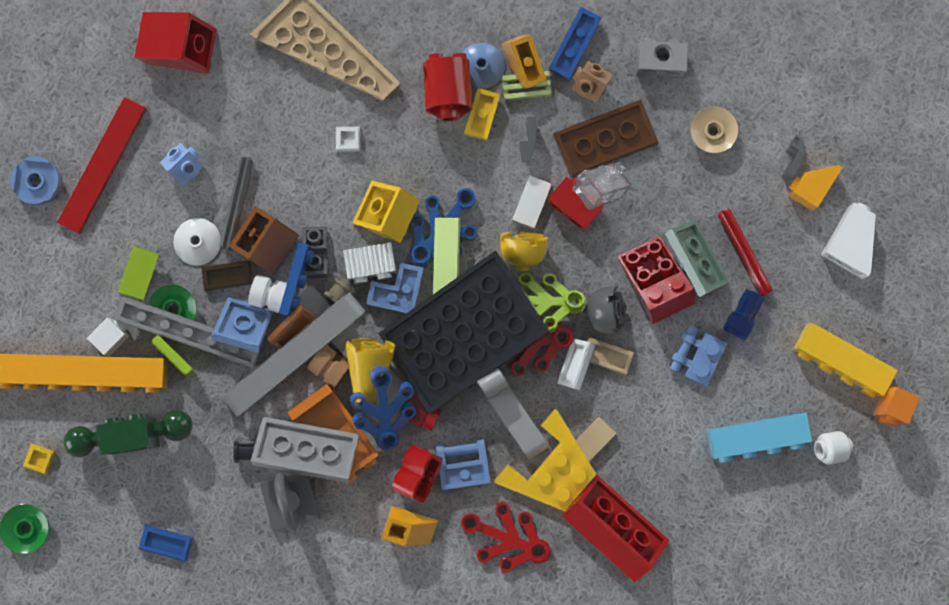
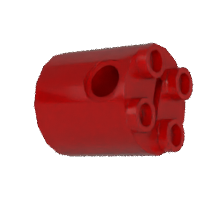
M441 53L430 54L429 60L423 63L425 111L441 121L459 120L473 110L470 61L467 59V54L456 53L448 57H443Z

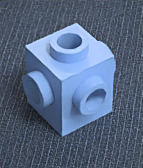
M181 143L177 147H173L160 162L182 186L190 179L195 178L204 167L198 161L201 156L191 146L186 149Z

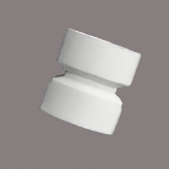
M256 275L251 286L248 304L263 308L266 305L268 310L279 313L287 283L279 280L272 283L271 278Z

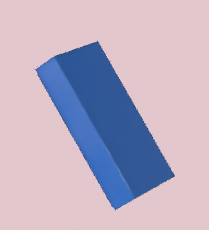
M145 525L139 550L186 562L194 537Z

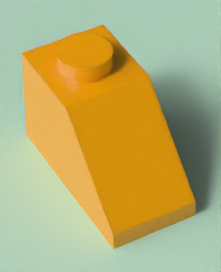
M521 35L501 43L508 64L524 89L547 80L531 35Z
M836 165L805 172L800 178L796 176L789 186V189L792 191L788 197L814 211L819 207L843 167Z

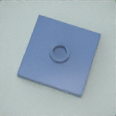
M228 297L213 330L212 340L259 353L274 312L268 310V308H259L249 305L247 302Z

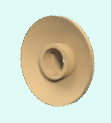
M718 106L706 107L700 110L691 122V138L702 151L712 154L721 153L728 150L736 141L738 124L735 117L728 110ZM710 128L716 129L717 134L715 136L709 134Z

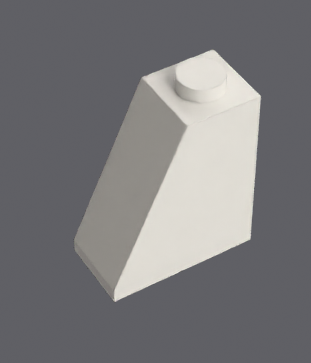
M853 203L848 206L821 256L864 279L869 277L872 268L876 214L870 212L871 209L865 204Z

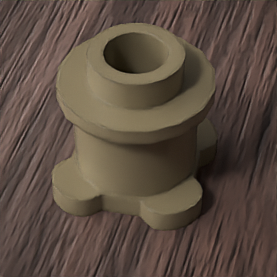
M342 278L340 281L335 279V284L332 288L323 294L333 303H336L347 293L350 292L351 295H354V292L352 291L353 286Z

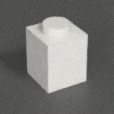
M107 317L87 339L103 355L110 357L130 335L125 331L127 326L124 323Z

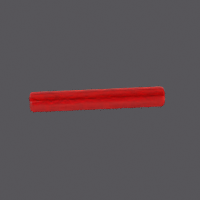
M729 208L721 211L718 217L759 294L765 296L771 293L773 288L733 213Z

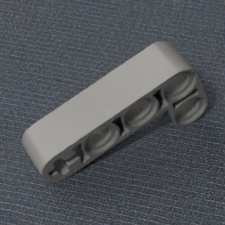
M498 368L477 381L478 386L529 461L549 448L546 440L514 395Z

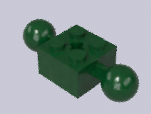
M181 410L168 412L162 421H156V418H150L148 414L143 413L128 415V420L118 417L103 419L104 424L96 425V432H92L84 426L71 428L64 436L63 445L69 455L77 458L89 455L96 446H99L100 455H113L160 447L159 436L164 435L171 441L186 439L192 432L193 422L191 417Z

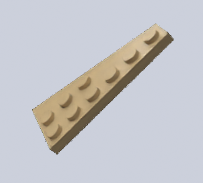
M315 0L283 1L250 34L251 38L382 101H385L401 86L400 82Z

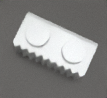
M391 243L343 250L347 277L349 281H354V284L367 283L368 278L377 277L378 280L391 279L392 274L396 273Z

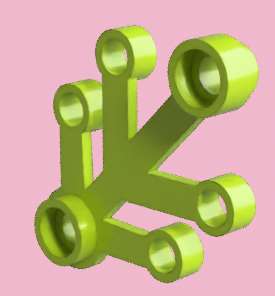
M522 273L519 276L518 282L521 287L529 289L536 295L528 297L533 305L536 306L535 308L541 316L551 307H561L552 316L544 318L545 323L552 322L554 326H548L551 330L550 333L556 330L557 324L569 313H581L586 307L584 295L576 290L569 292L557 281V277L554 274L548 273L544 275L542 286L547 290L553 289L560 297H552L533 280V276L530 273ZM522 279H528L530 282L524 283ZM546 280H552L554 283L548 284ZM573 301H574V302H576L578 305H572V304H570V302H573Z

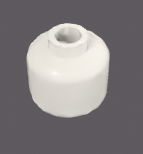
M841 431L823 433L819 435L814 444L816 457L827 465L847 461L853 450L851 439Z

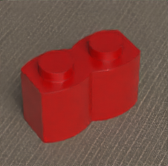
M411 445L404 454L402 467L394 477L392 490L423 503L431 491L433 480L440 471L443 458L415 445Z

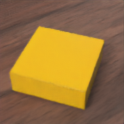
M31 443L23 467L48 475L56 451Z

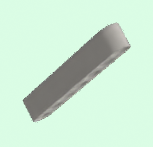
M350 292L347 293L231 388L221 399L236 416L241 415L357 320L365 310Z

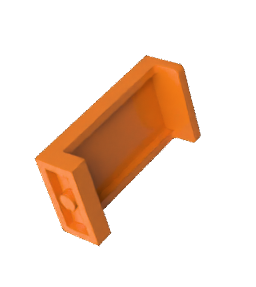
M328 384L287 412L296 423L359 434L349 483L358 477L356 472L363 467L367 471L378 463L376 458L380 456L363 431L355 428L353 417Z

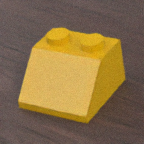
M371 181L353 220V224L386 239L401 243L420 199L400 187Z

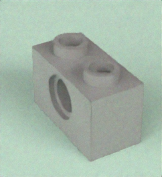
M645 38L644 41H640L637 47L636 75L684 77L687 71L688 43H681V40L678 39L658 42V39ZM664 53L668 60L660 61L656 54Z

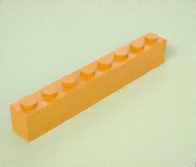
M0 354V389H14L15 384L23 385V389L39 390V385H48V390H63V386H72V391H87V387H96V391L111 392V387H121V392L133 393L136 392V388H145V393H160V389H167L168 360L164 358Z

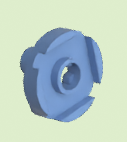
M29 157L13 169L10 184L13 192L23 202L30 205H43L55 199L60 190L61 177L57 167L48 160L41 157ZM36 175H39L41 184L34 187L30 180L35 179Z

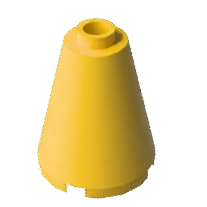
M355 338L352 339L351 343L346 341L353 394L356 392L362 393L366 401L374 405L378 403L377 388L373 385L370 374L378 366L386 367L389 370L395 352V344L385 340V345L378 343V339Z

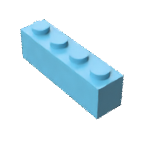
M807 413L706 430L712 459L719 458V463L733 461V456L740 454L743 455V458L758 456L757 451L766 450L767 454L782 452L781 447L790 446L791 450L806 448L805 443L812 442Z

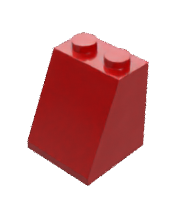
M143 12L134 58L148 65L209 74L217 28L191 13Z

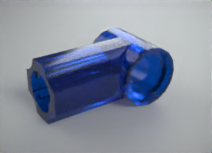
M746 289L735 310L729 315L723 330L745 341L754 327L755 322L753 321L765 298L754 291Z

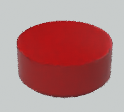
M442 409L431 414L428 413L423 425L425 429L429 431L434 429Z

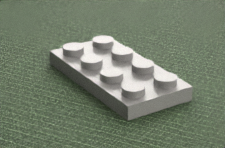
M263 417L251 458V465L349 483L359 434Z

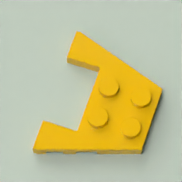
M555 408L541 426L560 443L528 480L508 464L494 482L557 509L566 511L595 477L596 472L559 411Z

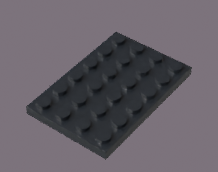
M495 250L378 334L384 343L386 340L395 344L393 358L412 385L428 413L431 414L474 386L478 380L501 367L549 334L551 330L500 253Z

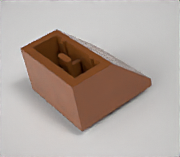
M254 206L229 247L274 275L296 242L299 234L270 214Z

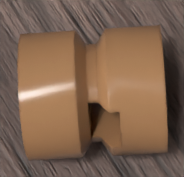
M327 344L316 353L307 367L317 377L323 376V381L333 389L339 386L350 371L348 360L343 356L337 357V352Z

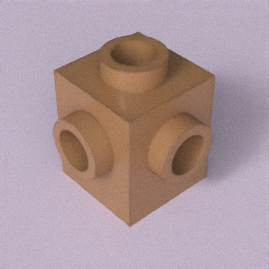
M588 61L584 68L579 66L574 74L573 80L576 82L572 90L576 91L581 97L588 98L597 103L613 74L605 71L599 64Z

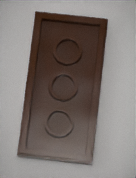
M642 100L553 133L570 178L659 143Z

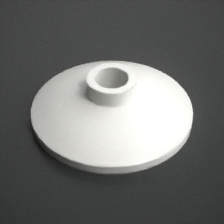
M194 218L184 222L179 226L174 235L173 244L176 254L182 261L190 265L200 266L211 262L218 255L221 248L219 230L213 223L205 219ZM194 237L200 238V242L197 245L192 244Z

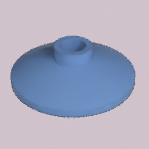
M476 43L470 45L462 52L467 54V59L470 61L472 88L487 89L493 87L501 80L505 71V62L501 52L496 47L487 43ZM483 60L485 61L486 65L484 67H479L477 65V62Z

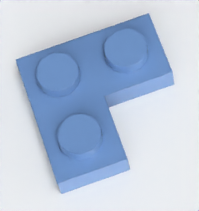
M400 263L395 286L371 281L366 305L404 314L408 313L416 307L424 268Z

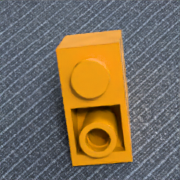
M391 505L382 539L402 546L430 544L438 520Z

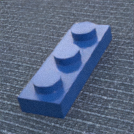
M580 7L548 71L570 81L602 19L601 16Z
M298 243L279 309L281 314L290 315L300 305L299 291L300 288L303 289L307 281L305 270L307 265H311L314 251H311V245Z

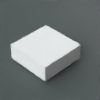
M336 127L337 152H360V127Z

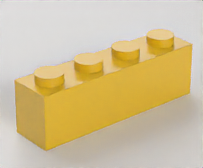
M814 323L806 324L793 350L798 352L797 356L807 362L813 360L820 364L818 368L828 374L834 372L840 375L842 382L850 386L856 384L862 388V393L871 398L884 396L898 371Z

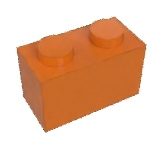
M899 387L888 388L886 394L879 397L872 416L879 418L878 423L887 427H892V425L899 427L900 425L909 424L920 397Z

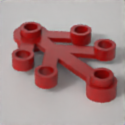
M547 322V323H546L547 326H550V327H551V326H554V325H553L552 323H550V322ZM558 325L554 332L547 334L528 347L518 361L512 362L510 371L516 376L523 375L527 364L540 346L550 344L543 356L537 357L533 363L536 370L540 372L546 371L549 368V362L557 351L568 348L572 344L574 334L571 328L566 325ZM560 332L565 334V338L562 341H559L557 338ZM540 360L545 361L543 368H538L537 366ZM516 364H521L522 369L520 372L514 371Z
M505 502L498 503L495 507V512L501 517L506 532L480 522L479 517L474 513H468L463 516L461 527L465 532L475 533L478 531L502 541L497 545L489 548L483 547L477 551V559L482 563H486L492 557L515 547L525 552L512 558L503 557L499 565L500 569L504 572H510L515 566L529 560L541 564L550 557L551 548L545 540L538 538L532 524V515L527 511H523L518 515V522L524 526L529 542L519 538L509 514L510 507ZM500 505H505L507 507V512L505 514H500L498 512V507ZM523 514H527L530 517L529 522L526 524L520 520ZM469 518H473L476 522L472 528L466 525V521ZM537 546L543 548V553L540 556L534 554V549ZM481 551H487L489 557L483 560L479 557ZM504 560H509L511 562V567L509 569H504L502 567V562Z

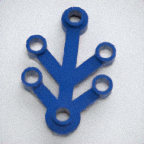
M468 188L461 189L456 196L457 203L445 218H458L464 209L471 208L475 203L474 192ZM465 195L471 199L466 204L461 201V198ZM429 196L425 201L426 208L429 211L431 235L426 242L424 241L422 229L425 225L424 217L420 214H415L410 221L411 226L414 228L415 245L411 248L409 256L411 262L418 267L429 265L434 258L435 218H439L438 208L440 205L439 199L436 196ZM429 200H436L437 205L435 207H429ZM415 218H420L422 220V224L420 226H415L413 224V220ZM473 225L460 228V238L473 240L477 236V229ZM469 228L475 232L471 237L465 234V231ZM460 246V254H459V257L462 255V254H461V253H462V248H461V246ZM419 251H424L426 253V257L424 259H419L417 257V253Z
M378 366L372 370L370 378L373 385L377 388L379 408L366 401L364 395L360 392L352 394L350 402L354 409H361L380 420L381 428L370 423L364 413L354 415L353 423L356 429L364 430L375 436V441L380 448L392 450L398 445L400 438L398 432L409 419L414 418L416 415V409L412 403L404 404L407 399L414 395V389L408 382L401 383L398 387L399 394L389 404L387 387L392 382V376L386 367ZM405 389H409L408 392L403 393ZM357 399H362L360 402L355 403ZM400 408L401 415L391 425L390 419ZM412 409L409 413H405L406 410Z

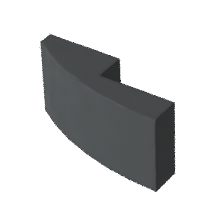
M327 226L303 227L302 243L311 245V251H314L312 263L307 265L305 274L307 278H328Z

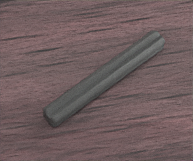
M241 157L239 160L220 247L226 250H232L229 245L238 231L253 166V160L247 157Z

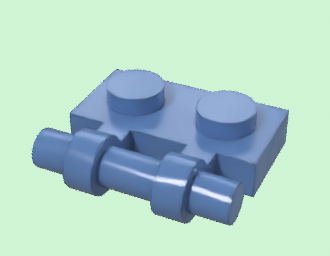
M690 325L687 333L682 335V343L678 352L673 354L670 370L678 373L683 365L688 368L684 377L707 387L727 343L708 333H704L700 341L695 338L699 329ZM691 346L697 348L692 360L686 358Z

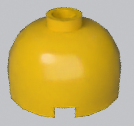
M505 232L500 235V252L507 263L514 265L516 270L529 271L530 266L538 265L546 256L548 237L544 238L543 234L519 232V235L511 236L512 232Z

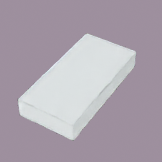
M529 176L512 221L534 229L552 184Z
M574 338L569 347L557 384L580 391L595 344Z

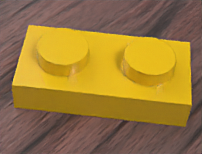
M477 88L472 105L473 110L470 112L464 135L484 141L488 140L500 94Z

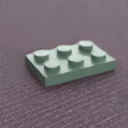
M696 220L665 232L670 247L674 249L681 268L685 270L694 291L697 292L699 297L729 283Z

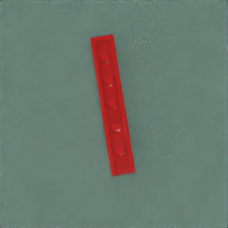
M126 97L123 98L57 221L58 224L81 234L147 110L146 107Z

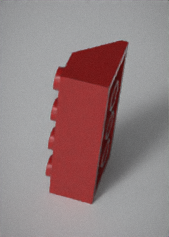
M598 475L589 482L562 514V517L634 583L652 569L670 541Z

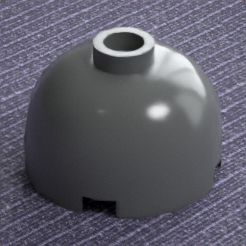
M607 286L593 292L588 300V305L584 309L585 319H589L591 326L602 334L612 335L623 332L624 324H620L621 314L625 317L624 302L621 291H616L618 286Z

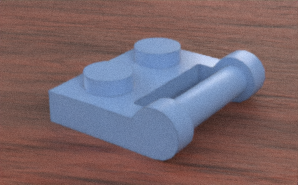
M484 439L477 440V443L452 447L436 446L437 456L443 458L439 471L442 490L491 483ZM479 452L480 460L446 465L445 457Z

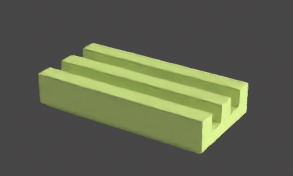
M544 71L547 78L546 81L529 87H546V90L522 93H508V90L524 89L521 83L507 85V82L519 81L516 75L502 76L504 101L551 96L549 71Z

